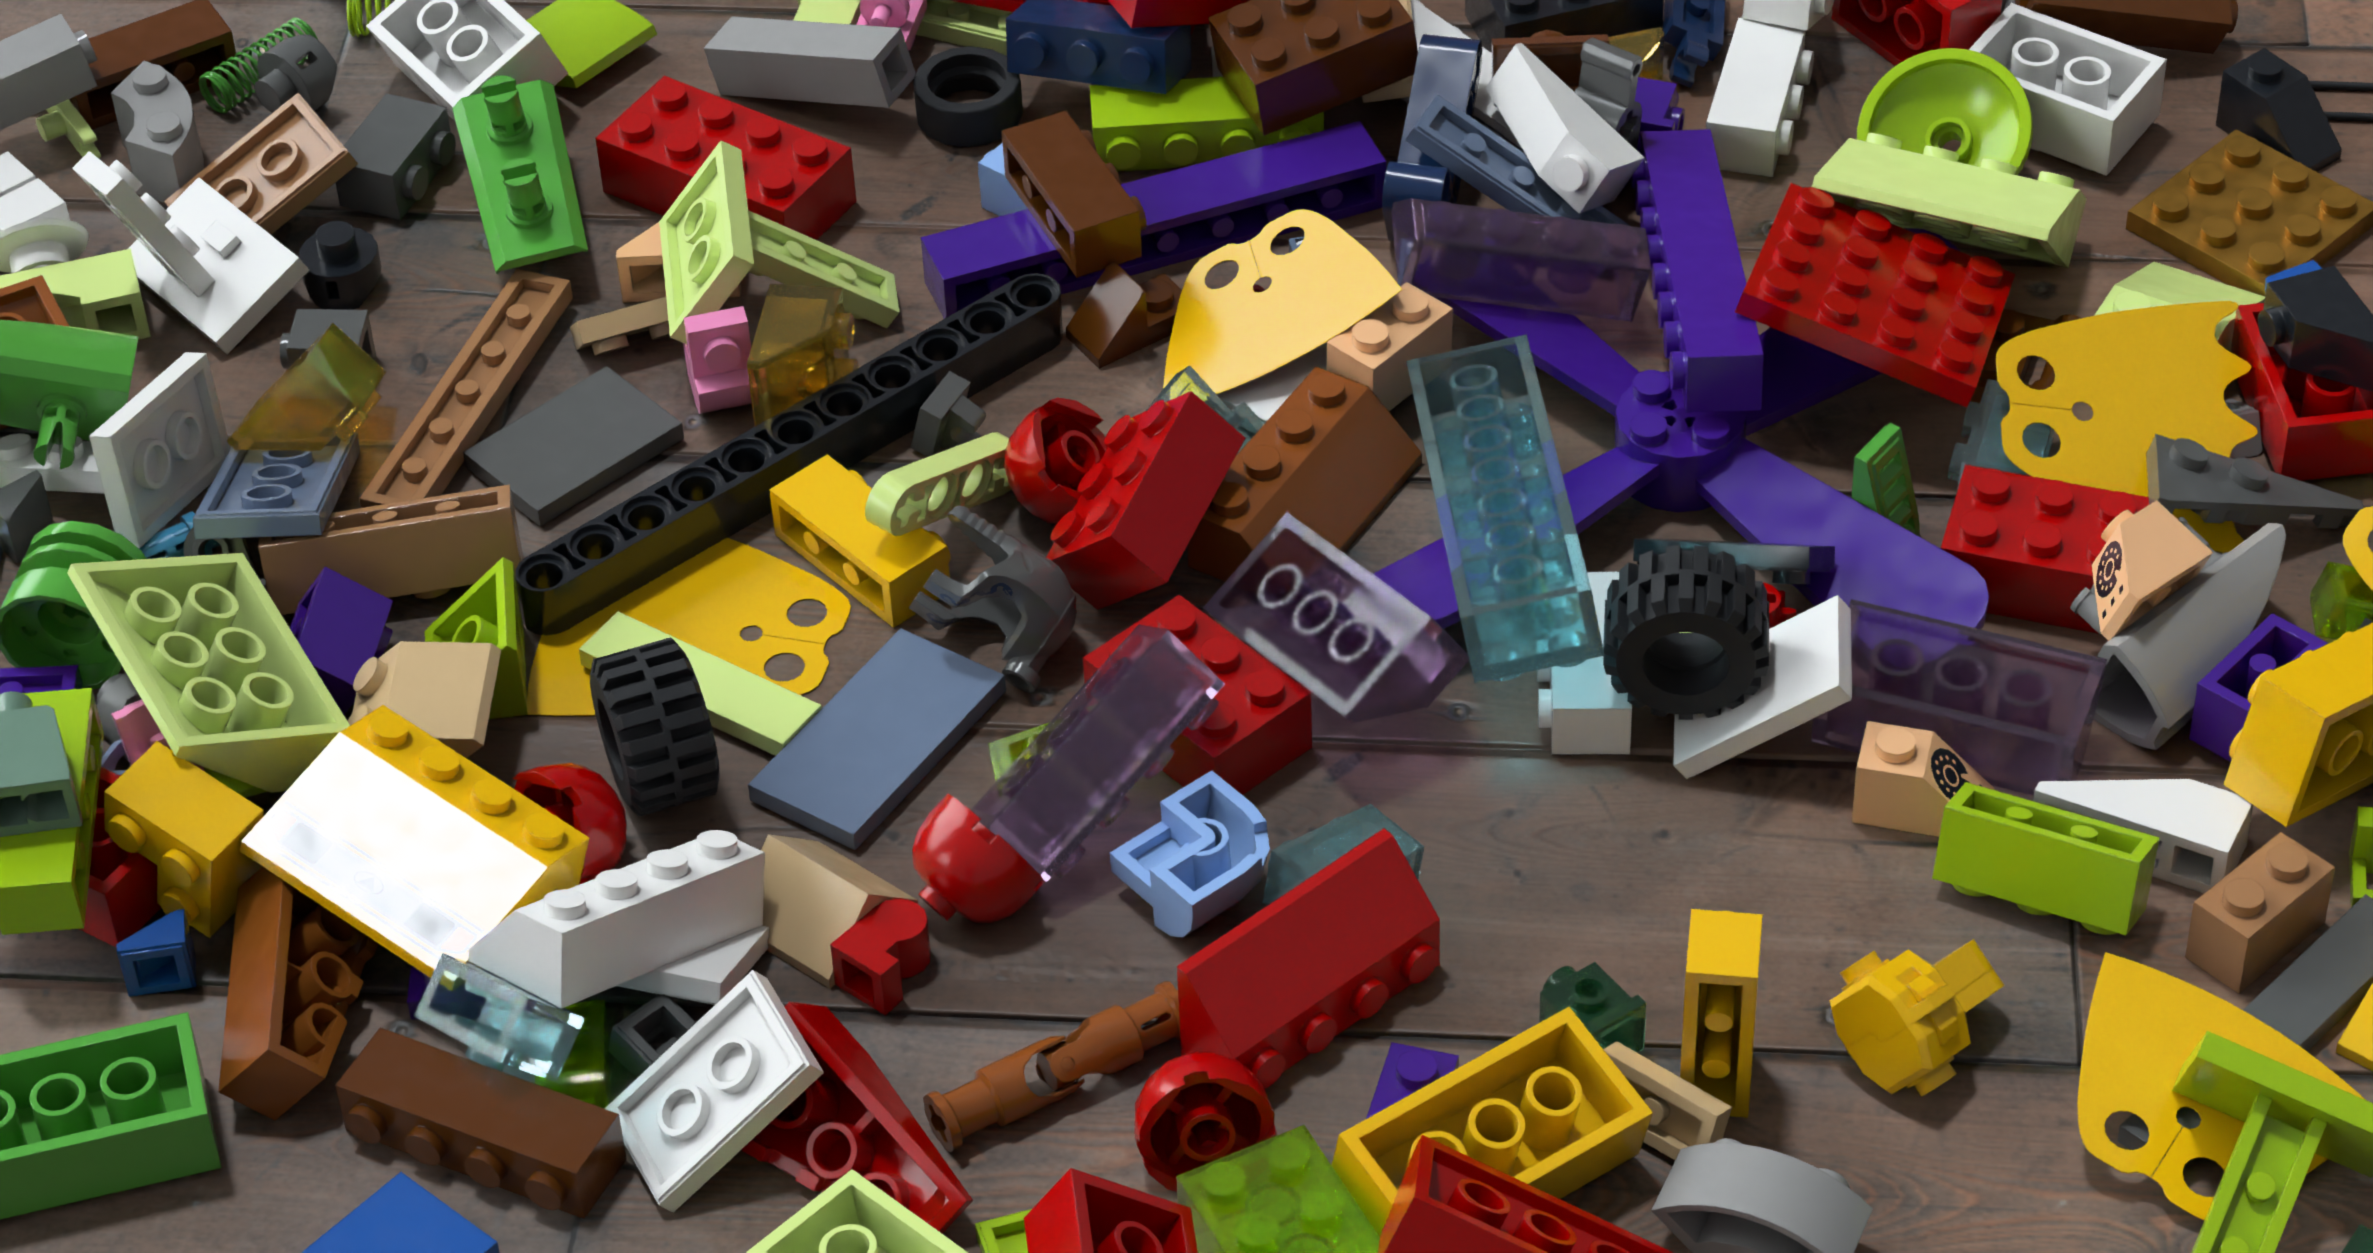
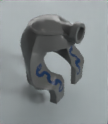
M956 506L947 513L948 519L964 535L968 536L971 542H975L979 549L984 550L986 555L992 558L995 565L983 571L968 585L955 581L935 569L923 587L952 606V608L949 610L920 591L909 606V609L924 618L937 630H942L951 624L964 620H980L999 626L1005 636L1002 647V660L1007 662L1002 670V674L1016 688L1027 693H1033L1041 682V678L1038 675L1049 657L1058 652L1070 637L1077 614L1076 595L1073 594L1066 575L1050 559L1012 535H1007L1004 530H998L994 524H988L986 519H981L976 513H971L967 507Z

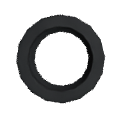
M973 46L948 49L933 55L919 66L913 79L918 126L928 137L945 145L971 147L992 143L1002 139V130L1018 126L1023 114L1020 75L1007 72V56L992 49ZM965 90L987 91L994 94V96L985 100L964 104L948 102L942 99L957 91Z

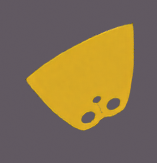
M725 538L572 628L555 635H541L528 683L527 715L596 716L590 688L591 669L581 665L579 648L618 611L799 695L806 694L818 687L825 675L829 660L824 654V647L832 635L838 634L843 630L851 609L849 599L834 586L811 573L754 547ZM813 599L825 605L827 615L817 625L801 627L789 621L787 617L788 609L797 601ZM748 626H756L762 630V636L755 641H746L742 639L740 632ZM782 653L797 655L805 664L801 675L789 681H776L769 678L764 671V666L770 658Z

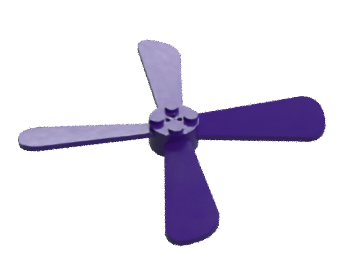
M1904 228L1914 233L1934 235L1940 238L1948 247L1960 251L1939 234L1921 228ZM1440 234L1412 240L1402 245L1396 253L1398 274L1405 282L1452 307L1453 314L1615 416V448L1375 572L1363 582L1358 592L1360 615L1368 622L1384 630L1402 635L1425 634L1453 625L1626 499L1632 497L1651 508L1671 512L1704 510L1712 506L1748 542L1835 546V568L1830 569V572H1811V584L1792 585L1814 606L1838 595L1851 609V642L1878 668L1895 676L1917 677L1937 671L1958 656L1983 628L1988 611L1989 594L1985 579L1974 567L1746 439V436L1880 375L1882 374L1881 372L1769 327L1759 335L1763 351L1762 409L1686 413L1682 390L1671 389L1669 371L1645 370L1639 372L1496 247L1485 241L1465 235Z

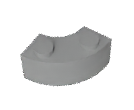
M143 61L111 92L122 143L127 148L132 174L142 183V186L137 190V194L143 195L146 192L155 200L164 202L204 169V158L192 102L187 90L175 76L166 71L162 66Z
M1724 1138L1717 1140L1715 1143L1682 1148L1651 1211L1692 1253H1854L1873 1208L1850 1189L1847 1180L1842 1175L1833 1170L1818 1169L1804 1161L1777 1151L1746 1145L1733 1139Z

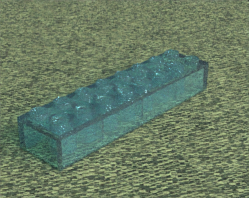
M1527 334L1407 360L1474 683L1489 680L1507 681L1518 677L1522 673L1554 666L1572 667L1583 663L1587 659L1605 656L1592 590Z

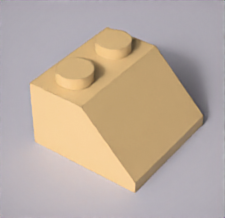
M400 641L378 659L376 657L368 659L359 669L353 682V689L356 691L354 707L347 721L352 725L384 705L460 755L468 758L484 746L501 649L492 643Z

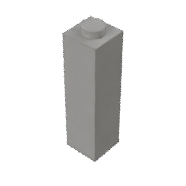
M58 14L0 41V130L97 86L89 64L97 61L93 47L83 30L75 33L72 32L62 14Z
M732 16L704 47L707 62L713 73L720 95L889 108L916 76L902 30L896 27Z

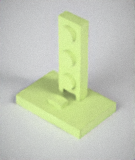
M720 141L659 221L670 338L687 344L683 318L718 311L748 272L757 276H767L792 287L805 297L818 298L843 309L847 314L856 319H866L885 328H888L900 313L894 274L749 211L741 149L726 142Z

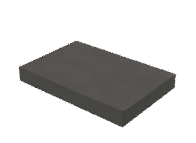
M606 366L463 452L466 468L488 486L496 487L510 484L514 506L541 527L684 439V432L681 421Z

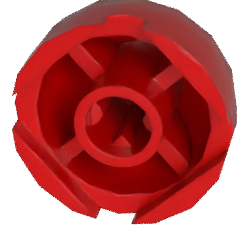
M1057 397L1049 400L1043 406L1034 409L1016 427L1009 438L1005 450L1004 468L1010 488L1017 500L1031 514L1050 524H1057L1064 515L1073 510L1081 496L1077 491L1081 479L1090 468L1100 462L1108 448L1104 444V434L1096 427L1104 420L1094 410L1076 400Z
M563 763L532 768L518 773L513 778L517 780L513 789L589 837L579 885L595 879L600 872L615 869L626 847V813L615 790L599 773L574 763Z
M948 793L929 813L917 831L913 844V867L921 880L926 884L918 894L919 897L946 921H949L956 912L974 923H994L1011 916L1027 903L1045 883L1042 881L1043 878L999 834H993L979 822L981 818Z
M1213 1052L1186 1053L1164 1063L1146 1081L1135 1102V1141L1148 1174L1166 1189L1189 1196L1205 1195L1199 1184L1231 1179L1230 1190L1246 1184L1265 1167L1276 1146L1275 1113L1258 1077L1240 1061Z

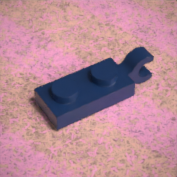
M1665 0L1662 41L1672 44L1677 49L1669 72L1670 80L1691 88L1694 84V74L1697 65L1704 67L1708 60L1714 61L1723 46L1725 0Z

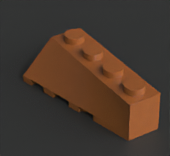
M263 866L238 888L218 1093L276 1121L325 1079L348 1022L344 1016L349 1005L358 998L364 982L360 979L366 962L374 956L379 943Z

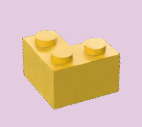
M156 741L104 791L105 831L123 850L130 853L138 852L157 865V904L161 906L166 915L178 909H185L188 924L210 938L236 912L238 888L262 867L240 852L241 841L263 818L264 810L188 760L176 757L171 749Z

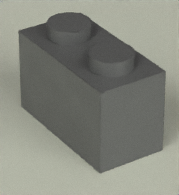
M386 93L344 145L358 162V165L335 182L340 206L401 221L416 200H420L424 196L428 185L442 167L448 165L453 158L456 140L450 129L447 107Z

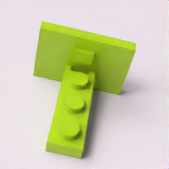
M2209 1031L2205 1033L2182 1065L2172 1091L2245 1122L2191 1253H2275L2315 1153L2370 1178L2373 1177V1103Z

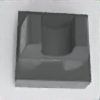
M951 371L948 372L920 407L910 448L929 457L936 454L940 447L950 449L981 437L976 431L986 419V413L967 399L971 382Z

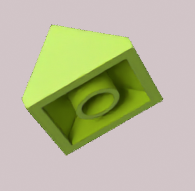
M502 557L425 630V642L492 643L501 649L489 719L525 716L528 714L524 625L514 565L512 561Z

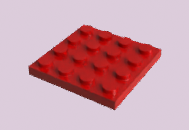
M1790 183L1740 297L1735 313L1949 401L1968 407L1977 387L2015 274L2004 270L1993 259L1985 256L1972 257L1950 248L1934 235L1914 233L1896 226L1878 212L1857 210L1835 201L1830 194L1815 187L1803 188Z

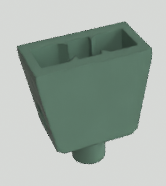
M10 691L0 694V837L83 826V818L54 708L47 705L33 707L31 699L20 692Z

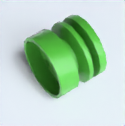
M67 521L50 524L35 534L0 608V650L8 662L16 668L78 665L83 682L82 689H99L110 677L119 674L122 667L121 663L67 572L70 565L75 563L147 559L143 552L123 535L98 524Z

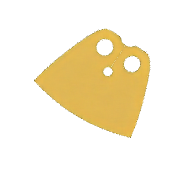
M1299 209L1289 212L1269 222L1250 241L1241 244H1227L1207 254L1193 266L1184 283L1176 310L1166 358L1162 400L1167 402L1190 391L1203 400L1270 373L1344 332L1402 291V288L1364 246L1333 221L1311 210ZM1290 227H1299L1304 230V240L1297 249L1285 255L1272 253L1271 243L1280 232ZM1224 261H1234L1239 265L1237 276L1228 285L1219 289H1211L1206 286L1205 278L1207 273L1217 264ZM1260 277H1270L1272 279L1268 289L1259 293L1254 292L1253 286Z
M2105 952L2090 1005L2083 1045L2077 1099L2078 1125L2081 1139L2092 1155L2119 1172L2128 1174L2141 1173L2158 1182L2163 1188L2167 1199L2191 1215L2205 1220L2214 1197L2199 1195L2187 1186L2183 1177L2185 1164L2195 1158H2207L2215 1161L2225 1172L2245 1123L2172 1091L2182 1065L2207 1031L2365 1099L2342 1078L2302 1047L2249 1013L2179 978L2138 962ZM2188 1107L2194 1109L2200 1116V1125L2191 1129L2183 1127L2176 1118L2177 1111L2180 1108ZM2118 1111H2126L2137 1115L2148 1127L2149 1138L2147 1143L2142 1148L2136 1150H2125L2116 1146L2106 1135L2104 1126L2106 1119L2112 1113ZM2315 1153L2307 1174L2328 1159Z

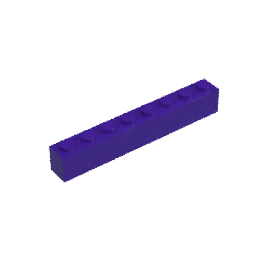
M1357 121L1121 184L1129 197L1136 196L1139 199L1145 212L1147 227L1146 230L1141 231L1142 257L1118 265L1131 276L1202 257L1227 244H1241L1250 241L1269 222L1294 210H1311L1327 217L1331 221L1380 209L1382 208L1386 160L1362 123ZM1028 209L921 237L925 284L944 319L1025 274L1038 273L1048 275L1060 285L1061 294L1094 286L1105 270L1102 269L1076 278ZM1290 227L1280 232L1277 236L1302 230V228Z
M1711 129L1642 131L1640 154L1645 158L1631 176L1630 185L1631 189H1635L1636 215L1640 216L1642 243H1646L1647 270L1652 271L1653 299L1657 300L1659 329H1663L1665 359H1669L1671 389L1682 390L1686 413L1761 410L1763 351L1756 321L1735 313L1746 286V278Z

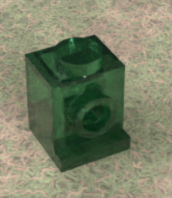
M1596 962L1579 971H1576L1572 966L1561 967L1546 980L1540 992L1539 1023L1570 1006L1603 1049L1616 1041L1635 1052L1644 1049L1646 1002L1639 995L1631 998Z

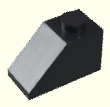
M2266 48L2223 70L2216 126L2228 134L2237 129L2316 172L2341 158L2342 148L2307 75Z
M2335 266L2267 283L2264 307L2258 315V327L2263 341L2268 346H2273L2288 368L2373 392V314Z

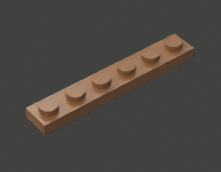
M520 269L515 270L359 498L361 508L442 495L464 462L463 452L476 444L573 299L570 280Z

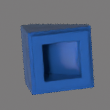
M178 909L165 915L116 944L117 955L129 997L196 987L195 948L185 909Z

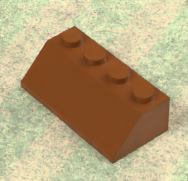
M1315 367L1236 455L1187 545L1188 567L1296 610L1422 463V452L1368 386Z

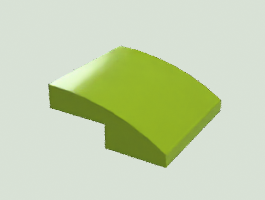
M556 0L526 20L540 32L568 72L555 85L561 87L578 88L657 35L655 27L651 22L615 0Z

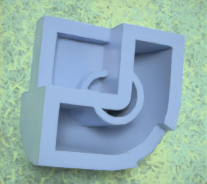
M1212 770L1160 801L1162 821L1109 853L1111 872L1153 907L1154 925L1166 934L1174 937L1183 938L1243 899L1261 881L1270 850L1266 819L1254 804Z

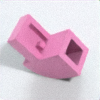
M744 306L684 317L687 344L683 343L687 374L699 414L760 402L759 383L753 364L749 326Z

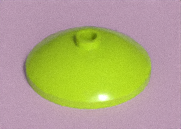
M1942 48L1923 52L1904 60L1878 81L1862 107L1857 126V140L1866 142L1868 133L1881 134L1901 140V150L1923 154L1925 146L1943 148L1947 142L1958 140L1961 142V145L1955 152L1959 154V163L1980 167L1982 159L1997 160L2016 166L2015 175L2018 176L2031 149L2033 117L2030 104L2022 86L2005 66L1995 59L1976 51Z

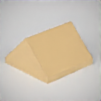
M768 834L761 851L765 852L762 926L769 927L767 951L829 989L835 985L830 944L875 906L884 901L908 899L918 903L917 899L819 841Z

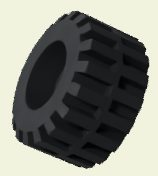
M1680 545L1666 546V553L1657 555L1651 550L1640 555L1639 565L1628 562L1619 570V580L1611 581L1607 589V600H1605L1603 665L1605 673L1611 675V685L1617 693H1628L1627 702L1637 708L1647 705L1651 707V714L1664 718L1667 713L1679 714V720H1693V714L1702 713L1707 718L1721 715L1722 707L1726 706L1734 709L1744 704V694L1754 695L1761 687V677L1767 675L1769 668V602L1767 601V590L1763 582L1755 581V571L1746 563L1736 566L1735 556L1721 551L1718 555L1710 554L1709 547L1694 545V550H1681Z
M670 637L593 659L590 673V688L599 731L617 786L624 801L633 812L640 817L716 795L720 767L713 729L692 665L685 652L675 640Z

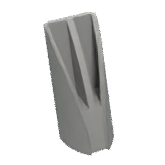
M2180 517L2179 521L2202 541L2213 554L2195 578L2103 645L2075 694L2080 710L2126 741L2157 750L2184 727L2193 716L2197 683L2252 632L2266 606L2280 568L2286 533L2283 524L2268 523L2230 552L2221 555L2210 547V544L2188 524L2184 517ZM2093 584L2091 590L2085 587L2072 602L2070 609L2075 614L2078 613L2094 630L2101 634Z

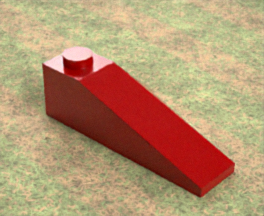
M789 1001L785 1009L824 1073L741 1150L761 1162H768L796 1178L795 1181L813 1191H825L853 1169L943 1234L971 1204L973 1199L870 1054L826 1006Z

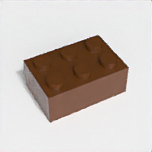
M1250 0L1208 17L1217 68L1264 136L1414 75L1418 55L1414 22L1399 0Z

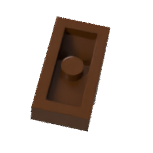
M1112 262L1106 267L1067 325L1066 337L1100 369L1170 336L1182 289L1165 273L1138 284L1116 262Z

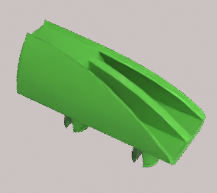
M505 75L488 79L481 87L482 93L461 98L452 110L496 274L498 275L500 271L582 251L588 253L554 85L541 79L517 85L515 79Z
M0 320V424L39 431L33 453L34 459L42 466H45L53 445L57 444L59 445L60 469L69 467L75 458L74 449L77 436L83 440L90 441L89 436L128 403L139 336L46 323Z

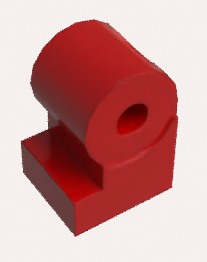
M908 899L884 901L875 906L830 944L835 985L886 1016L903 1000L901 980L919 974L930 963L931 948L928 918L925 909L918 903Z

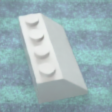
M710 830L702 832L695 840L669 850L651 852L644 860L621 869L600 872L593 880L567 890L549 892L544 896V899L514 910L468 949V961L559 1008H564L762 926L765 852L739 841L736 835L728 831Z

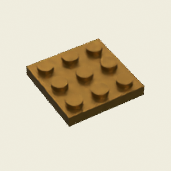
M2236 129L2130 208L2127 213L2126 229L2227 285L2265 296V279L2268 276L2312 260L2322 267L2373 227V202Z

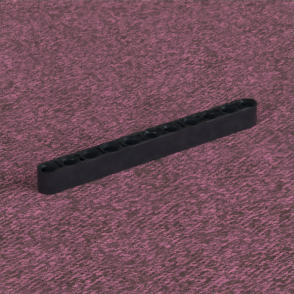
M1034 273L1017 277L530 554L519 562L515 570L524 625L529 631L538 635H555L564 632L723 539L732 536L770 514L772 507L769 489L828 454L847 469L915 430L920 407L949 371L971 382L967 395L968 399L1053 350L1060 344L1063 338L1060 285L1055 279L1044 274Z

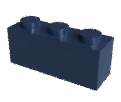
M1027 0L1006 18L1007 72L1167 94L1192 70L1191 25L1131 28L1113 6L1073 0Z

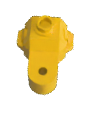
M1972 939L1933 965L1909 949L1892 960L1887 958L1882 962L1874 950L1840 972L1847 985L1841 988L1843 992L1829 1001L1837 1035L1862 1073L1890 1094L1897 1092L1905 1086L1907 1088L1915 1086L1922 1097L1957 1074L1949 1062L1955 1059V1054L1971 1044L1966 1012L2005 985L1976 941Z

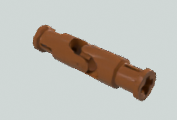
M1164 981L1154 987V994L1125 1008L1113 1005L1088 1017L1067 1037L1064 1035L1050 1036L978 1069L975 1072L974 1080L945 1094H940L934 1090L923 1097L924 1110L934 1135L947 1151H955L962 1146L963 1138L996 1123L1000 1127H1005L1074 1093L1085 1083V1080L1080 1078L1086 1074H1115L1140 1062L1145 1051L1174 1037L1180 1041L1178 990H1176L1171 982ZM1156 1018L1155 1022L1141 1028L1142 1024ZM1035 1054H1037L1035 1066L1037 1075L1055 1090L1044 1096L1033 1094L1026 1085L1025 1065Z

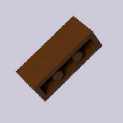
M194 0L91 37L89 41L96 54L97 61L89 64L97 86L69 100L92 130L117 121L111 92L143 61L162 66L183 84L188 94L200 90L199 78L202 74L212 71V68L215 66H219L223 61L227 62L228 58L235 56L236 49L232 31L209 0ZM229 66L230 72L237 77L234 68ZM222 71V76L229 80L227 74ZM207 78V87L212 86L211 80Z
M1066 110L1002 130L1005 177L1076 278L1105 269L1112 262L1121 264L1142 257L1141 231L1146 230L1147 222L1139 199L1136 196L1129 197L1121 186V181L1114 165L1110 162L1104 163L1097 153L1094 140L1089 131L1086 129L1080 130Z

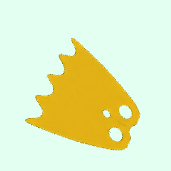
M2214 301L2110 312L2035 329L2008 340L2000 346L1996 353L1997 382L2006 391L2010 403V410L2000 423L2004 453L2013 464L2034 478L2060 480L2067 483L2121 491L2148 497L2146 453L2155 434L2174 440L2179 438L2190 439L2201 444L2207 451L2230 458L2231 451L2236 445L2255 437L2258 433L2255 426L2234 414L2224 401V390L2227 385L2240 376L2247 374L2251 369V365L2247 361L2226 350L2218 343L2215 337L2216 325L2223 318L2236 311L2239 305L2232 301ZM2027 356H2037L2049 362L2055 373V380L2051 387L2045 390H2036L2025 385L2017 372L2020 360ZM2077 402L2088 404L2093 411L2092 418L2088 421L2077 419L2072 412L2073 405ZM2032 423L2048 425L2059 436L2061 442L2060 450L2052 457L2042 458L2035 456L2028 451L2023 443L2024 429ZM2175 508L2172 513L2178 520L2180 517H2184L2188 524L2210 544L2214 551L2220 553L2230 552L2244 541L2237 533L2233 521L2204 523L2201 517L2191 509Z

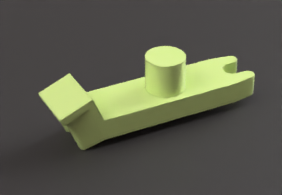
M69 99L46 109L48 114L36 118L37 128L45 142L66 135L82 157L90 151L97 158H101V154L94 144L97 141L95 133Z

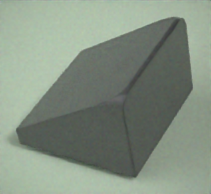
M38 470L0 489V543L2 550L17 564L25 557L34 535L49 526L53 520L42 474Z

